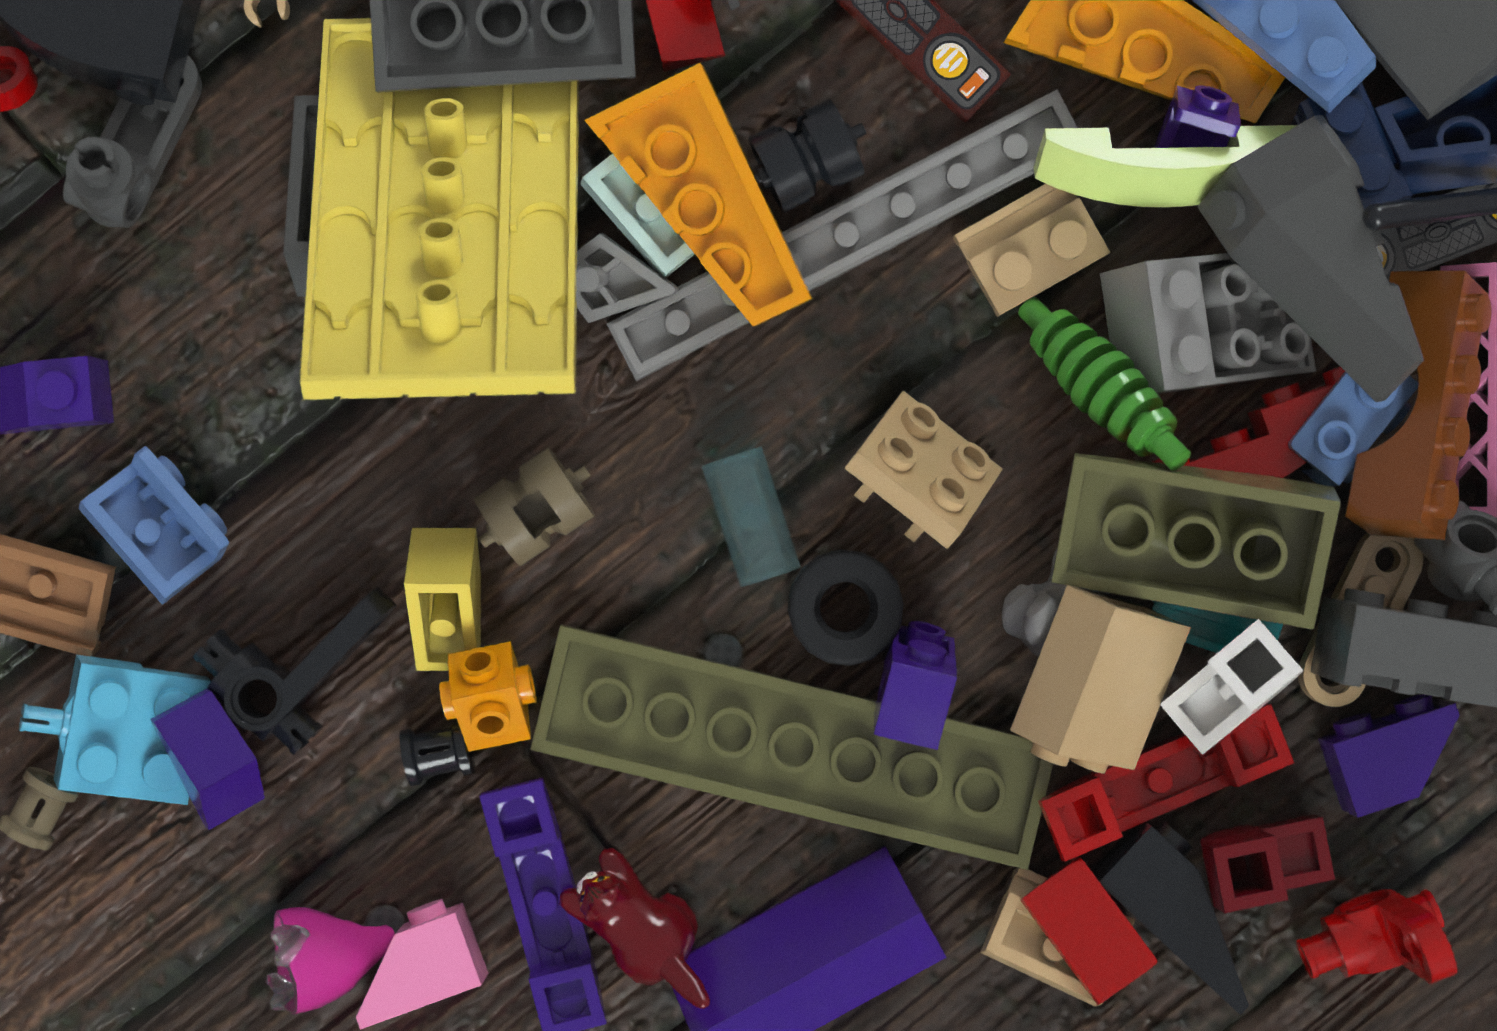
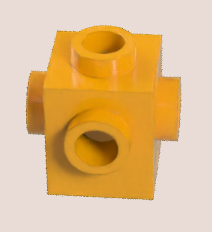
M511 641L448 654L449 681L439 683L442 708L447 720L457 718L468 752L530 740L528 704L536 702L535 685L529 664L518 666Z

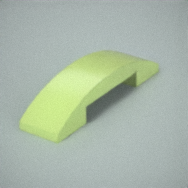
M1297 125L1240 126L1237 136L1230 138L1227 147L1112 149L1109 128H1047L1044 130L1034 164L1035 179L1054 188L1096 201L1137 207L1166 208L1199 205L1234 162Z

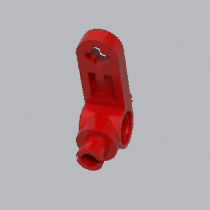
M1391 889L1377 890L1357 896L1340 904L1334 909L1332 914L1320 918L1322 932L1295 941L1302 963L1312 979L1336 968L1340 969L1344 977L1349 978L1357 974L1383 972L1403 965L1429 984L1457 974L1456 960L1442 929L1445 926L1442 913L1432 893L1427 889L1408 898Z

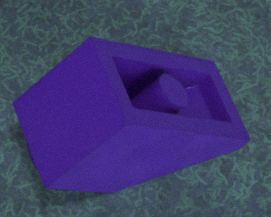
M91 356L27 361L0 367V434L114 423L108 360Z

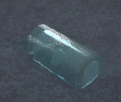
M762 447L701 466L740 587L801 568Z

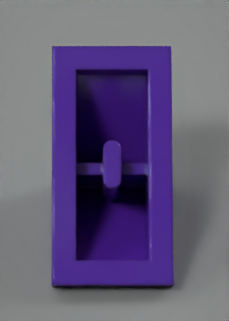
M207 688L150 719L204 826L208 830L265 799L257 759L210 689Z

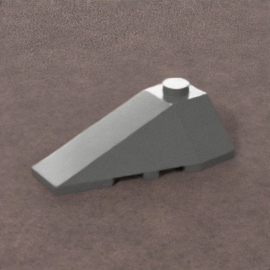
M1317 115L1234 162L1198 205V209L1230 257L1375 402L1385 401L1424 361L1400 287L1397 284L1388 282L1378 253L1377 246L1384 243L1380 230L1369 229L1363 222L1362 215L1364 209L1357 189L1364 186L1358 164L1325 117Z

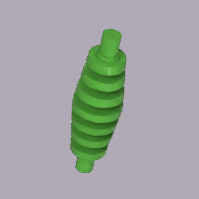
M1032 297L1022 304L1018 315L1033 330L1030 337L1031 347L1039 357L1043 358L1044 365L1053 376L1057 377L1058 384L1067 395H1070L1072 403L1081 412L1088 413L1091 420L1099 426L1107 428L1108 432L1120 442H1127V447L1140 457L1155 453L1172 471L1181 468L1188 461L1191 452L1174 436L1177 419L1167 407H1163L1162 399L1153 388H1148L1149 383L1140 370L1135 368L1134 362L1123 351L1117 350L1115 345L1104 337L1098 336L1097 332L1085 323H1079V319L1066 309L1051 312L1036 297Z

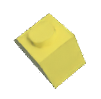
M412 528L404 588L416 671H449L448 654L481 647V568L476 528Z

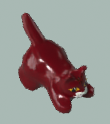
M614 848L603 849L598 857L600 871L588 872L578 882L577 889H565L560 894L559 905L568 914L589 926L610 944L617 967L633 981L651 986L665 979L684 999L700 1009L709 1007L710 997L702 980L686 963L698 930L694 912L682 898L670 893L662 895L659 899L653 897L642 885L623 854Z

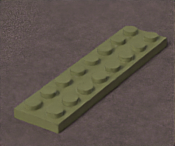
M560 625L530 749L540 753L1028 870L1042 813L1038 800L1046 796L1053 763L1033 755L1030 752L1033 742L1018 734L946 717L938 750L873 735L874 711L877 700L566 625Z

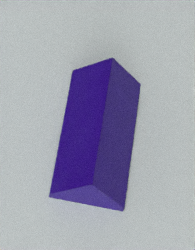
M884 845L691 951L686 963L702 980L710 997L709 1007L705 1009L697 1008L684 999L673 987L672 989L690 1031H814L947 957L888 849Z

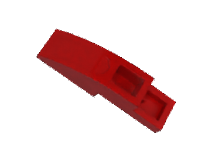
M1338 367L1322 373L1325 385L1302 393L1297 382L1261 395L1265 407L1248 412L1256 437L1250 438L1247 428L1210 440L1214 452L1192 460L1189 458L1183 466L1268 475L1280 478L1291 474L1304 465L1306 461L1289 448L1288 443L1345 371ZM1160 458L1151 461L1155 463H1163L1160 460Z

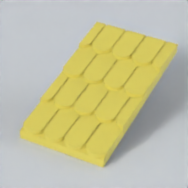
M371 18L324 19L300 374L303 400L334 399V396H340L341 399L396 398L402 397V395H408L409 397L470 396V393H476L477 396L538 394V392H544L545 394L575 393L579 81L377 93L375 91Z

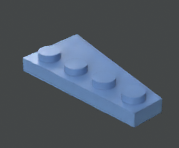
M1191 0L1328 113L1376 68V56L1335 0Z

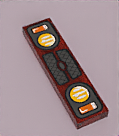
M836 0L965 124L1011 76L992 55L934 0Z

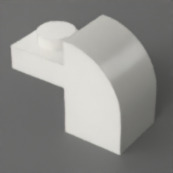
M1258 619L1208 660L1209 664L1160 705L1203 755L1280 693L1303 670Z

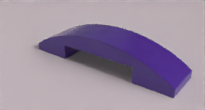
M543 777L480 793L479 797L495 857L500 858L529 966L530 975L528 980L542 1031H582L607 1024L602 993L586 925L568 914L559 905L560 894L565 889L576 888Z

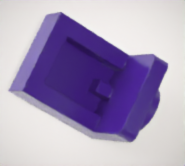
M1177 85L1154 148L1226 147L1230 137H1236L1241 126L1239 104L1232 102V98L1227 93L1210 86L1199 85L1194 90Z

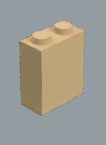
M1067 585L1010 730L1033 742L1030 750L1033 755L1056 765L1066 767L1069 760L1081 767L1105 774L1108 765L1134 770L1191 627L1143 605Z

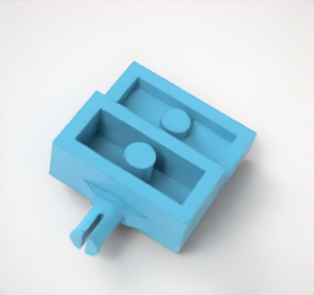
M76 654L69 696L63 705V709L23 704L21 710L23 717H20L19 731L58 735L59 750L53 777L58 790L188 805L189 794L150 719L207 689L211 680L207 676L143 668L140 663Z

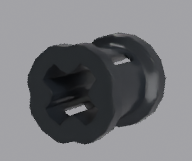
M457 719L453 720L452 727L417 734L411 728L400 731L401 757L410 786L422 784L423 777L458 770L464 776L475 773L474 751L468 752Z

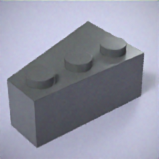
M1351 588L1345 589L1344 600L1323 597L1311 673L1342 685L1361 687L1364 684L1388 688L1396 693L1409 695L1418 693L1442 697L1450 701L1497 707V616L1492 612L1473 609L1471 621L1447 617L1449 605L1410 598L1407 611L1383 607L1385 594Z

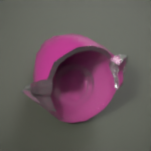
M308 907L286 908L276 911L274 915V930L270 933V937L275 944L274 960L278 972L267 974L266 982L274 992L270 1000L271 1009L298 1014L321 1008L352 990L364 975L385 956L395 934L393 928L388 925L361 926L353 921L342 920Z

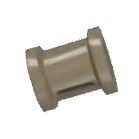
M28 767L22 776L26 784L10 815L5 814L1 816L0 830L11 839L23 845L47 851L55 841L51 833L67 802H75L80 792L58 790L53 779V773L36 767ZM44 799L45 804L39 816L33 818L32 813L39 800Z

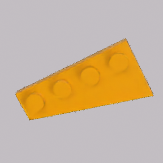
M1030 0L1004 41L1005 44L1172 100L1177 85L1194 90L1199 85L1219 89L1227 93L1232 98V102L1239 104L1240 121L1245 126H1253L1285 79L1281 73L1221 24L1184 0Z
M701 63L585 119L589 127L605 143L618 159L620 165L645 192L661 212V215L698 257L700 263L752 326L760 325L813 299L706 70Z

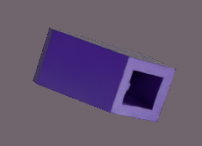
M910 621L908 627L901 625L891 645L887 648L874 711L873 735L938 750L957 680L954 638L945 636L946 632L942 628L922 621Z
M1416 694L1394 702L1393 705L1396 712L1372 720L1370 713H1361L1333 723L1335 733L1320 737L1318 740L1342 810L1359 818L1418 798L1459 718L1456 703L1439 698L1433 699L1430 695Z

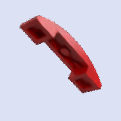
M1266 703L1203 755L1189 738L1182 733L1143 749L1134 770L1108 765L1105 774L1098 772L1087 774L1038 800V803L1060 858L1066 862L1122 838L1121 832L1228 786L1240 787L1293 764L1294 760L1273 707L1270 703Z

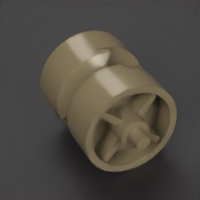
M549 447L519 467V479L512 482L502 478L474 497L479 511L487 522L485 527L488 530L478 539L485 548L494 542L499 546L503 545L519 566L524 565L550 547V535L552 533L558 532L567 536L595 516L581 492L584 489L581 483L591 477L585 466L575 472L571 468L566 470Z

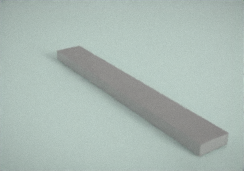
M1058 89L782 232L809 291L1034 175L1033 168L1044 130L1047 128H1077ZM707 271L678 286L676 294L644 304L607 323V326L635 380L639 381L748 324L749 321Z

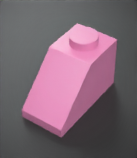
M439 899L407 912L409 922L404 923L394 934L356 1016L360 1030L483 984L488 975V970L463 902L446 908L443 899Z

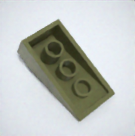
M1075 453L1051 582L1314 630L1341 501L1335 488L1332 486L1268 475L1182 466L1172 471L1164 463Z

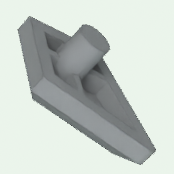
M599 233L577 251V308L588 323L671 296L678 292V287L674 283L664 278L604 233Z

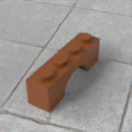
M1391 271L1389 282L1400 287L1424 361L1417 367L1419 380L1418 395L1409 418L1396 434L1381 445L1357 454L1345 517L1370 535L1445 540L1448 520L1454 518L1459 504V491L1455 480L1459 457L1466 454L1469 446L1470 428L1466 418L1470 395L1476 393L1480 384L1481 367L1477 355L1481 333L1488 330L1491 322V302L1488 293L1466 271Z

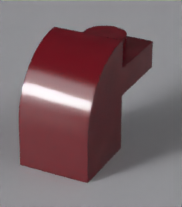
M1317 814L1255 827L1249 824L1239 825L1207 835L1200 841L1212 905L1223 913L1287 901V890L1335 880L1324 820L1322 816Z

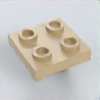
M905 391L898 396L845 466L848 472L863 483L854 494L856 498L864 503L875 492L913 522L904 533L907 538L915 542L925 531L946 549L963 532L1003 468L989 458L981 447L968 442L940 420L930 407L917 402Z

